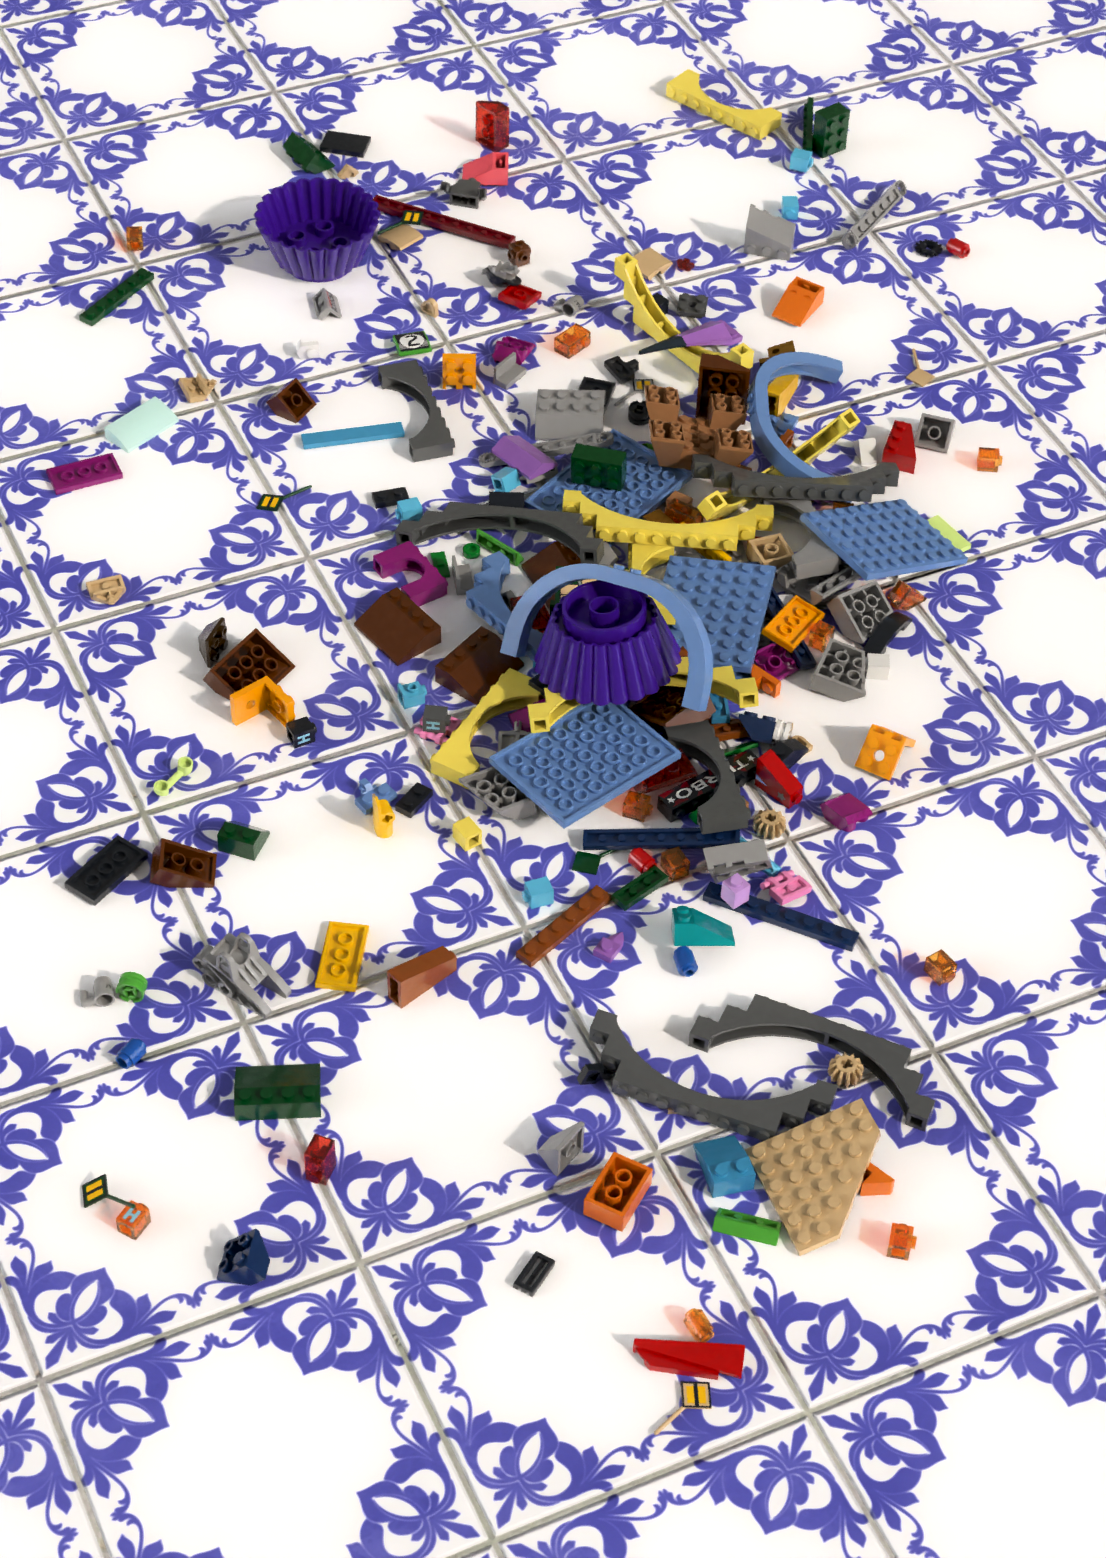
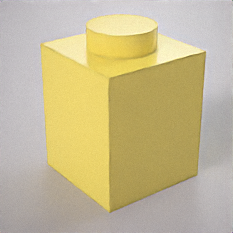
M468 816L453 824V838L466 852L482 844V830Z

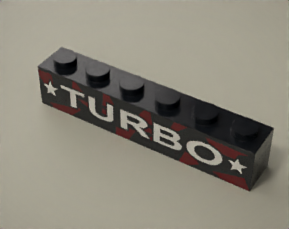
M750 749L728 759L730 771L734 772L735 783L739 784L740 787L755 780L758 757ZM708 769L658 795L657 809L672 823L695 811L699 806L707 802L716 793L719 783L715 775Z

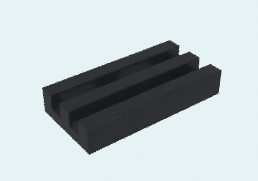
M536 1251L513 1283V1288H520L521 1292H528L529 1296L533 1298L555 1266V1260ZM541 1259L526 1283H522L537 1260ZM547 1262L548 1264L546 1265V1267L543 1269V1271L541 1272L537 1280L534 1282L532 1287H530L532 1282L535 1280V1278Z

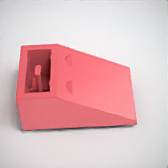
M492 152L463 164L462 179L475 178L484 186L508 185L509 152Z

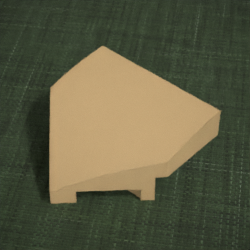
M197 373V377L179 378L178 384L188 402L195 403L205 401L217 384V381L202 378L201 374Z
M121 574L86 582V588L91 600L114 605L126 592Z

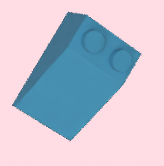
M734 1135L693 1144L712 1198L754 1189L756 1173L748 1154Z

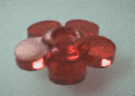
M687 258L677 260L678 268L681 270L691 271L695 266Z

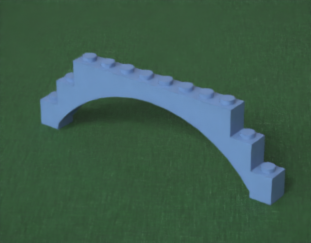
M498 551L482 558V572L474 575V588L466 591V605L480 618L484 619L489 626L495 628L500 635L504 636L507 622L512 612L504 603L501 589L506 575L511 572L509 558ZM531 628L525 653L532 661H534L543 633Z

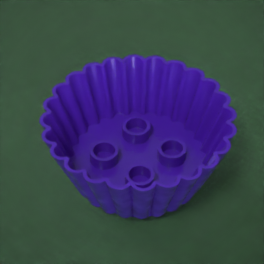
M315 177L311 180L299 179L296 183L286 182L282 187L273 188L271 193L265 194L262 197V202L256 205L258 211L254 213L258 230L280 268L285 269L287 273L300 280L321 283L342 278L350 273L353 268L358 267L379 224L378 219L381 213L377 210L379 204L376 201H372L373 196L369 193H364L362 187H353L351 182H340L335 178L325 180L321 177Z
M596 580L574 588L566 596L561 597L559 603L554 606L534 657L536 662L534 670L540 674L539 681L543 684H548V690L553 693H560L563 699H575L580 704L593 702L597 706H605L610 702L615 705H621L628 700H641L645 694H654L658 692L659 686L669 684L671 681L670 676L678 672L676 665L682 661L679 655L681 648L653 598L634 589Z

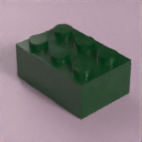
M838 102L815 111L812 151L822 159L846 149L850 110Z
M576 443L571 455V483L622 491L626 480L627 452Z

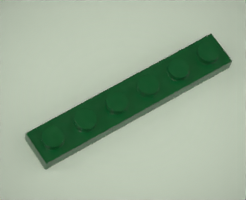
M808 97L807 103H804L802 149L811 152L814 97Z
M143 268L139 269L80 314V321L94 326L155 279L154 273Z

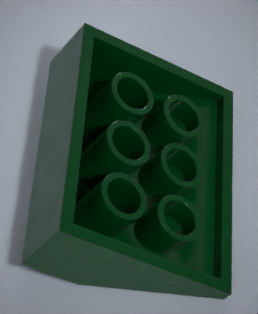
M320 1063L236 1067L234 1084L235 1121L321 1117Z

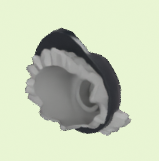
M499 261L496 266L490 265L482 269L481 275H487L492 285L499 288H505L509 284L519 286L522 282L516 276L520 271L518 266H512L509 262L502 264Z

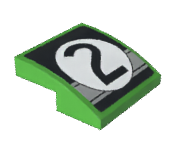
M424 331L392 335L393 343L396 345V351L400 357L432 352L430 342Z

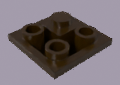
M223 617L206 625L198 636L199 651L208 668H211L219 660L220 654L228 646L227 626Z

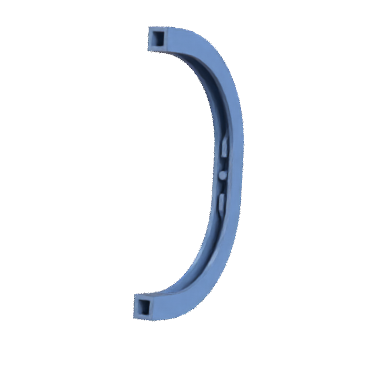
M808 352L782 353L764 362L750 385L747 403H749L748 414L753 437L767 460L784 476L800 478L835 477L819 471L802 461L780 440L770 420L768 383L775 378L785 375H806L837 383L843 373V365L840 360ZM833 501V502H837V503H840V504L849 506L852 501Z
M588 563L573 564L551 571L537 580L522 595L514 607L507 622L500 653L513 657H525L532 625L546 601L557 591L569 584L581 580L596 579L643 592L660 602L675 618L686 642L689 661L688 678L682 707L695 711H706L713 680V657L707 631L701 618L688 600L663 581L641 574L642 570L631 568L629 571L625 569L624 565L615 563L614 566Z

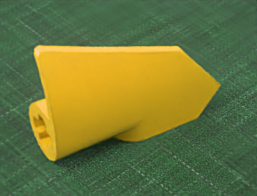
M373 793L372 807L375 833L380 838H389L393 834L395 814L387 800H378V796Z

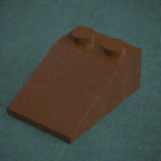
M161 838L152 853L150 882L168 888H213L215 886L217 854Z

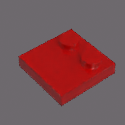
M509 285L498 294V300L526 310L541 298L542 292L524 285Z

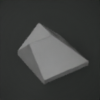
M582 1121L551 1136L538 1149L540 1156L557 1177L583 1149L585 1123Z

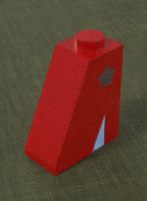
M769 749L757 758L754 785L788 809L798 804L803 798V785L775 752Z

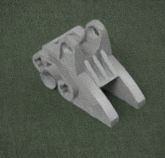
M241 932L237 937L228 933L214 947L206 945L192 960L195 967L203 972L202 979L208 986L215 988L218 985L222 994L230 999L232 998L233 1001L243 1005L264 1019H267L272 1014V1010L254 990L258 984L274 991L285 999L292 993L291 988L283 978L260 957L254 940L244 932Z

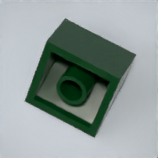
M225 821L217 834L218 851L255 861L268 839L270 831L237 821Z

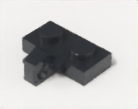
M615 356L605 360L604 367L621 385L635 379L634 372L639 370V362L636 359L624 362L619 356Z

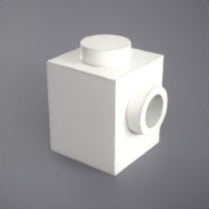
M868 653L864 670L866 672V679L888 680L890 654Z

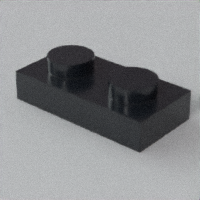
M405 487L372 492V500L376 509L395 506L397 501L409 499Z
M417 782L397 802L395 811L412 818L433 796V790Z

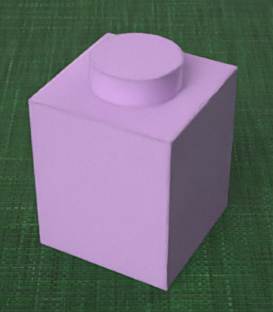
M736 873L722 882L721 898L732 909L739 907L749 900L750 884L740 874Z

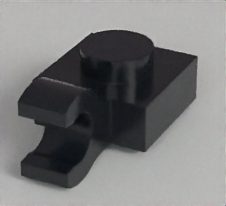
M589 1063L584 1065L577 1080L580 1085L597 1084L599 1079L610 1080L615 1072L607 1071L602 1063Z

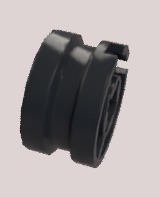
M636 400L631 402L630 406H628V420L634 425L648 424L650 418L646 401L638 402Z

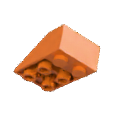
M796 277L788 285L772 316L794 326L801 327L823 303L825 287Z

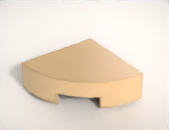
M346 163L337 176L340 179L355 177L359 174V171Z

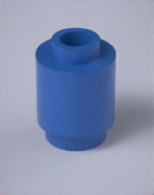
M680 946L675 949L673 959L678 973L686 977L694 975L698 970V965L692 950L687 946Z
M130 1039L118 1051V1056L115 1058L116 1062L124 1069L133 1067L146 1054V1045L140 1039Z

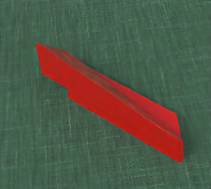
M635 1338L633 1352H637L644 1360L645 1366L650 1371L718 1380L719 1373L741 1379L745 1345Z

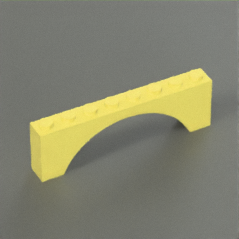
M687 69L667 83V97L759 141L781 126L782 112L771 107L764 109H739L714 101L700 88V74L690 69Z
M628 543L629 571L631 568L642 570L641 574L645 575L652 568L668 562L670 555L674 556L675 546ZM653 598L667 625H675L676 620L672 614Z
M511 668L501 674L498 682L491 686L486 696H483L479 704L472 708L468 717L461 721L460 726L453 730L450 738L442 743L438 752L431 756V773L466 788L459 782V778L480 771V764L474 758L470 748L471 741L478 729L497 715L524 708L528 704H533L545 698L539 691L528 685L532 677Z

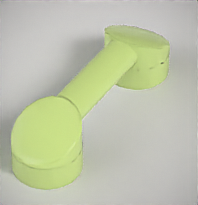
M184 756L179 758L177 771L167 781L157 780L154 783V792L157 795H169V789L182 776H187L191 773L193 760L190 757Z

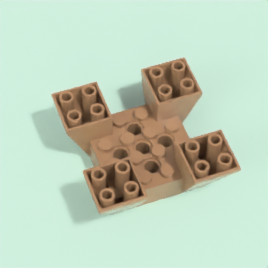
M644 385L646 407L650 418L648 422L650 438L659 466L691 470L692 454H704L737 467L753 454L751 433L745 430L736 431L747 417L744 398L737 395L727 396L721 393L710 394L707 419L702 417L692 418L686 415L678 416L680 409L678 389L658 387L657 385Z

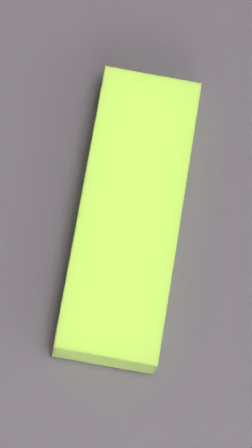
M939 515L927 519L929 524L939 530L944 538L949 539L954 547L962 552L971 549V543Z

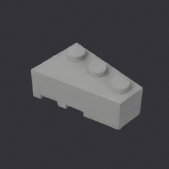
M764 839L703 848L708 870L715 883L723 882L736 873L744 876L772 868Z

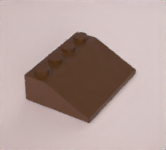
M702 353L699 366L695 418L702 417L707 419L710 394L717 393L727 396L737 395L744 398L747 412L751 370L719 355Z
M556 541L521 564V567L531 583L534 584L541 577L556 570V566L581 564L578 555L570 548ZM555 594L552 595L545 603L549 611L550 601L555 600Z
M398 587L383 594L354 622V626L397 666L441 643V626Z
M481 626L435 666V682L478 705L480 699L486 696L491 686L498 682L501 674L505 673L509 668L519 671L524 667L525 663L519 657L500 653L502 640L497 634Z
M255 628L209 670L203 681L214 692L230 700L231 694L265 676H268L277 685L296 666Z
M659 686L658 692L645 696L629 708L640 719L664 727L702 722L709 719L716 712L710 696L706 711H695L682 707L686 687Z

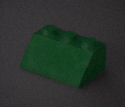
M293 131L282 146L286 150L285 153L291 158L294 157L293 161L300 166L302 165L301 168L307 173L311 171L317 174L335 166L317 147Z

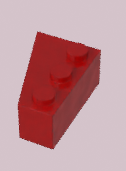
M895 420L883 450L882 462L896 463L900 471L914 474L916 453L912 425Z

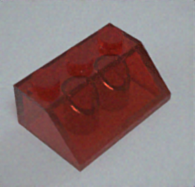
M476 101L475 140L493 152H499L509 147V107L500 101Z
M679 748L678 750L681 752L680 759L635 785L633 788L637 794L649 793L697 777L698 772L682 749Z

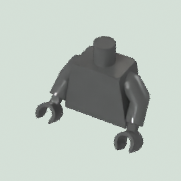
M469 178L468 180L459 179L452 186L448 182L441 181L440 190H444L445 193L450 195V205L478 209L480 200L485 201L487 199V189L481 188V183L475 178Z

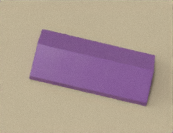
M519 435L503 436L491 449L494 455L512 468L517 469V472L528 480H532L558 466L557 462Z

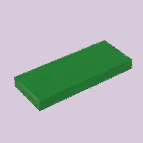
M445 551L430 553L433 567L435 566L443 577L450 578Z
M751 741L725 749V757L759 747L758 743Z

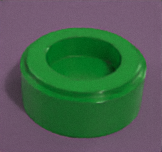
M475 543L465 544L463 546V556L467 559L478 558L480 556V546Z

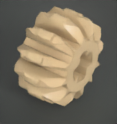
M766 807L764 811L759 810L753 820L754 831L757 832L758 836H763L764 840L767 837L772 840L775 837L780 838L786 828L785 816H782L781 811L776 812L775 808L769 810Z
M845 1052L842 1056L836 1054L829 1062L828 1076H831V1082H837L838 1087L842 1084L846 1088H848L849 1084L855 1087L857 1082L862 1080L864 1067L861 1064L860 1058H854V1054L850 1056Z

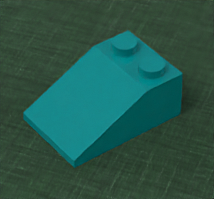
M687 906L672 908L671 931L674 946H735L734 935L730 925Z

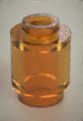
M693 1308L686 1312L683 1322L694 1340L698 1342L709 1341L714 1336V1328L703 1310Z

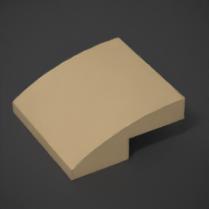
M405 224L378 236L379 242L389 243L392 250L399 251L424 238L419 231Z
M651 247L633 256L638 260L642 276L649 281L658 272L663 274L673 264L672 261Z

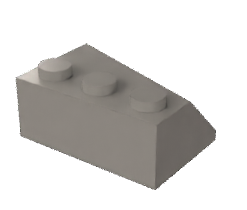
M750 204L743 253L790 261L794 246L796 224L779 216L775 217L768 214V211H762L755 208L756 205Z
M877 580L837 595L826 604L843 636L860 644H863L883 620L893 613V609Z
M830 638L814 672L809 689L842 702L865 697V651Z
M494 767L459 778L461 784L500 815L521 820L536 814L535 803Z

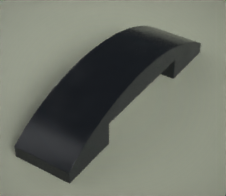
M898 611L886 617L864 646L865 657H867L868 653L884 654L888 644L900 630L904 631L913 618Z

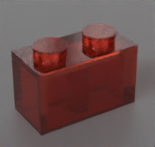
M314 1134L304 1153L307 1180L315 1184H327L336 1167L335 1140Z

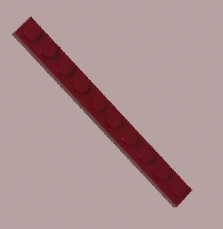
M376 195L372 200L379 204L377 210L402 218L404 210L424 212L421 224L504 249H509V244L516 241V236L379 195Z

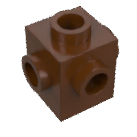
M523 240L510 243L509 251L507 252L508 260L518 267L530 264V246Z

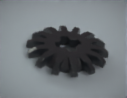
M924 239L923 242L920 240L915 246L916 252L920 253V255L925 254V257L928 255L930 257H933V255L938 256L943 248H940L942 245H938L937 241L934 242Z

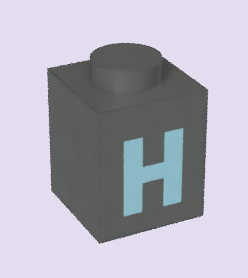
M425 705L423 731L446 733V727L451 724V715H448V707Z

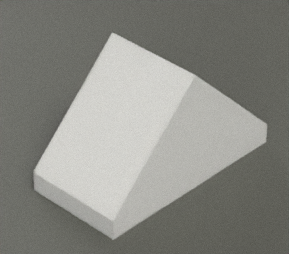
M875 438L858 439L852 442L861 466L878 464Z

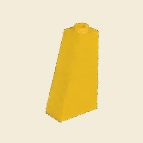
M785 375L775 378L768 386L769 415L781 416L797 389L799 375Z

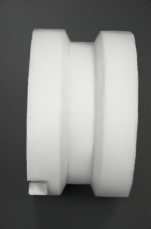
M777 720L772 745H776L780 740L791 739L792 722L784 723L783 720Z

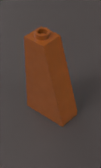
M441 946L387 971L388 998L402 1009L457 970L456 955L454 952Z

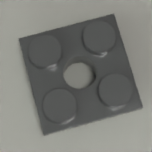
M687 293L679 294L676 314H679L680 317L702 319L706 315L708 297L704 295L693 296Z

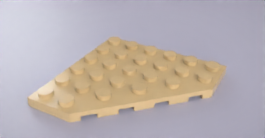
M862 1098L745 1149L754 1171L799 1256L841 1237L842 1228L848 1219L856 1193L858 1194L864 1173L870 1164L874 1148L881 1136L880 1130Z

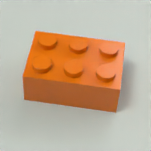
M613 1152L584 1199L583 1215L623 1232L652 1184L653 1169Z

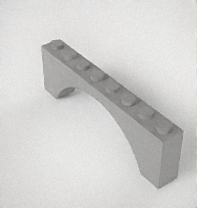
M760 498V504L774 505V514L797 521L811 535L809 542L800 551L792 555V571L797 580L839 572L838 565H841L840 557L800 520L802 513L816 512L815 507H812L811 500Z

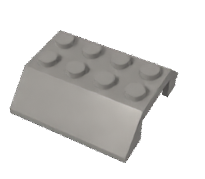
M538 389L535 413V440L551 441L603 432L606 390Z
M842 560L841 565H838L839 572L799 580L796 579L792 571V561L776 570L778 575L776 579L786 594L797 595L813 606L862 577Z

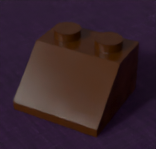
M297 378L284 384L266 401L277 416L293 423L299 422L317 405Z

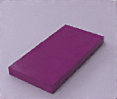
M113 453L46 469V474L56 495L123 478V473Z

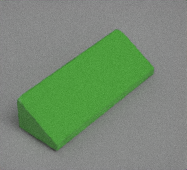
M479 528L476 530L477 544L493 553L500 551L515 566L524 561V558L518 551Z
M720 1207L716 1212L713 1224V1231L772 1246L777 1245L782 1228L781 1222Z

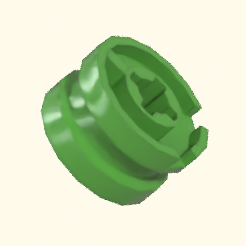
M124 972L119 978L116 993H119V998L124 1001L133 1000V1003L140 1002L144 998L148 981L144 976L136 972Z

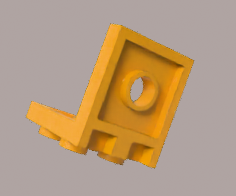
M442 353L443 389H446V385H456V389H463V385H472L473 389H476V354Z
M268 676L230 695L232 722L236 726L265 710H268L285 727L286 723L294 721L296 718L293 698L287 695L281 686L276 685Z
M872 724L855 766L884 779L891 780L904 747H914L916 740L885 727ZM879 750L884 752V759L881 761H877L875 758V754Z

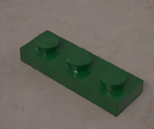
M653 866L613 893L611 900L626 911L667 883L669 876L657 866Z

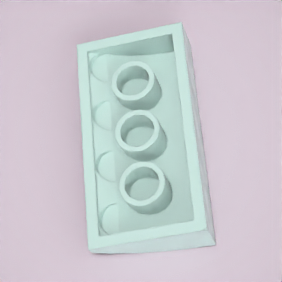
M153 397L104 427L105 438L127 453H130L178 423L179 419L166 404L157 397Z

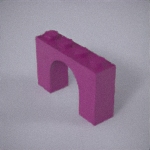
M411 541L373 556V569L382 579L402 571H413L422 576L420 579L401 587V591L419 607L447 595V579L438 572L435 566L433 567L428 558L423 556L418 547L414 546Z

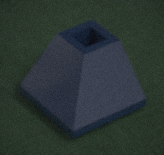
M749 711L739 714V719L752 740L772 744V741H774L772 738L776 718L763 715V718H758L757 713Z
M253 1229L226 1242L223 1257L218 1266L217 1280L251 1286L266 1279L270 1258L258 1229Z

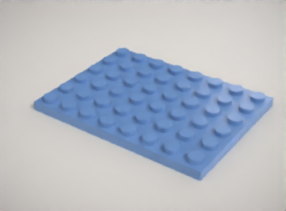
M612 429L610 432L614 437L613 444L601 448L627 452L626 480L622 491L571 483L570 463L524 501V506L529 509L562 512L564 490L582 491L581 493L604 508L643 520L644 515L656 510L675 490L681 489L693 476L686 469L659 466L654 451ZM607 541V543L610 545V547H612L615 543H617V542H608V541Z
M903 499L802 513L800 520L865 581L963 565L968 560V557L960 549L954 547L949 539L944 538L939 530L933 528L928 520L920 516L918 511L911 508Z
M670 555L663 582L683 595L701 618L711 645L713 668L732 666L734 672L751 673L776 573V566ZM678 623L668 625L680 648L684 646L687 650L686 642Z
M591 702L589 704H580L567 712L550 727L549 732L530 733L489 757V763L565 829L681 758V752L624 704L615 705L610 702L605 706H597Z

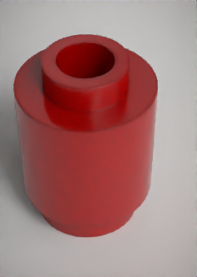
M957 238L949 239L946 244L948 252L961 259L967 257L970 253L969 244Z
M635 848L628 855V863L641 874L653 866H657L655 859L642 848Z

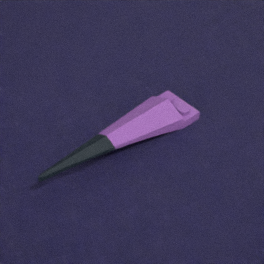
M723 320L709 321L641 349L638 355L688 346H731L742 342L743 336Z

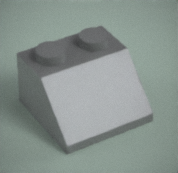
M922 413L914 446L947 453L956 421Z

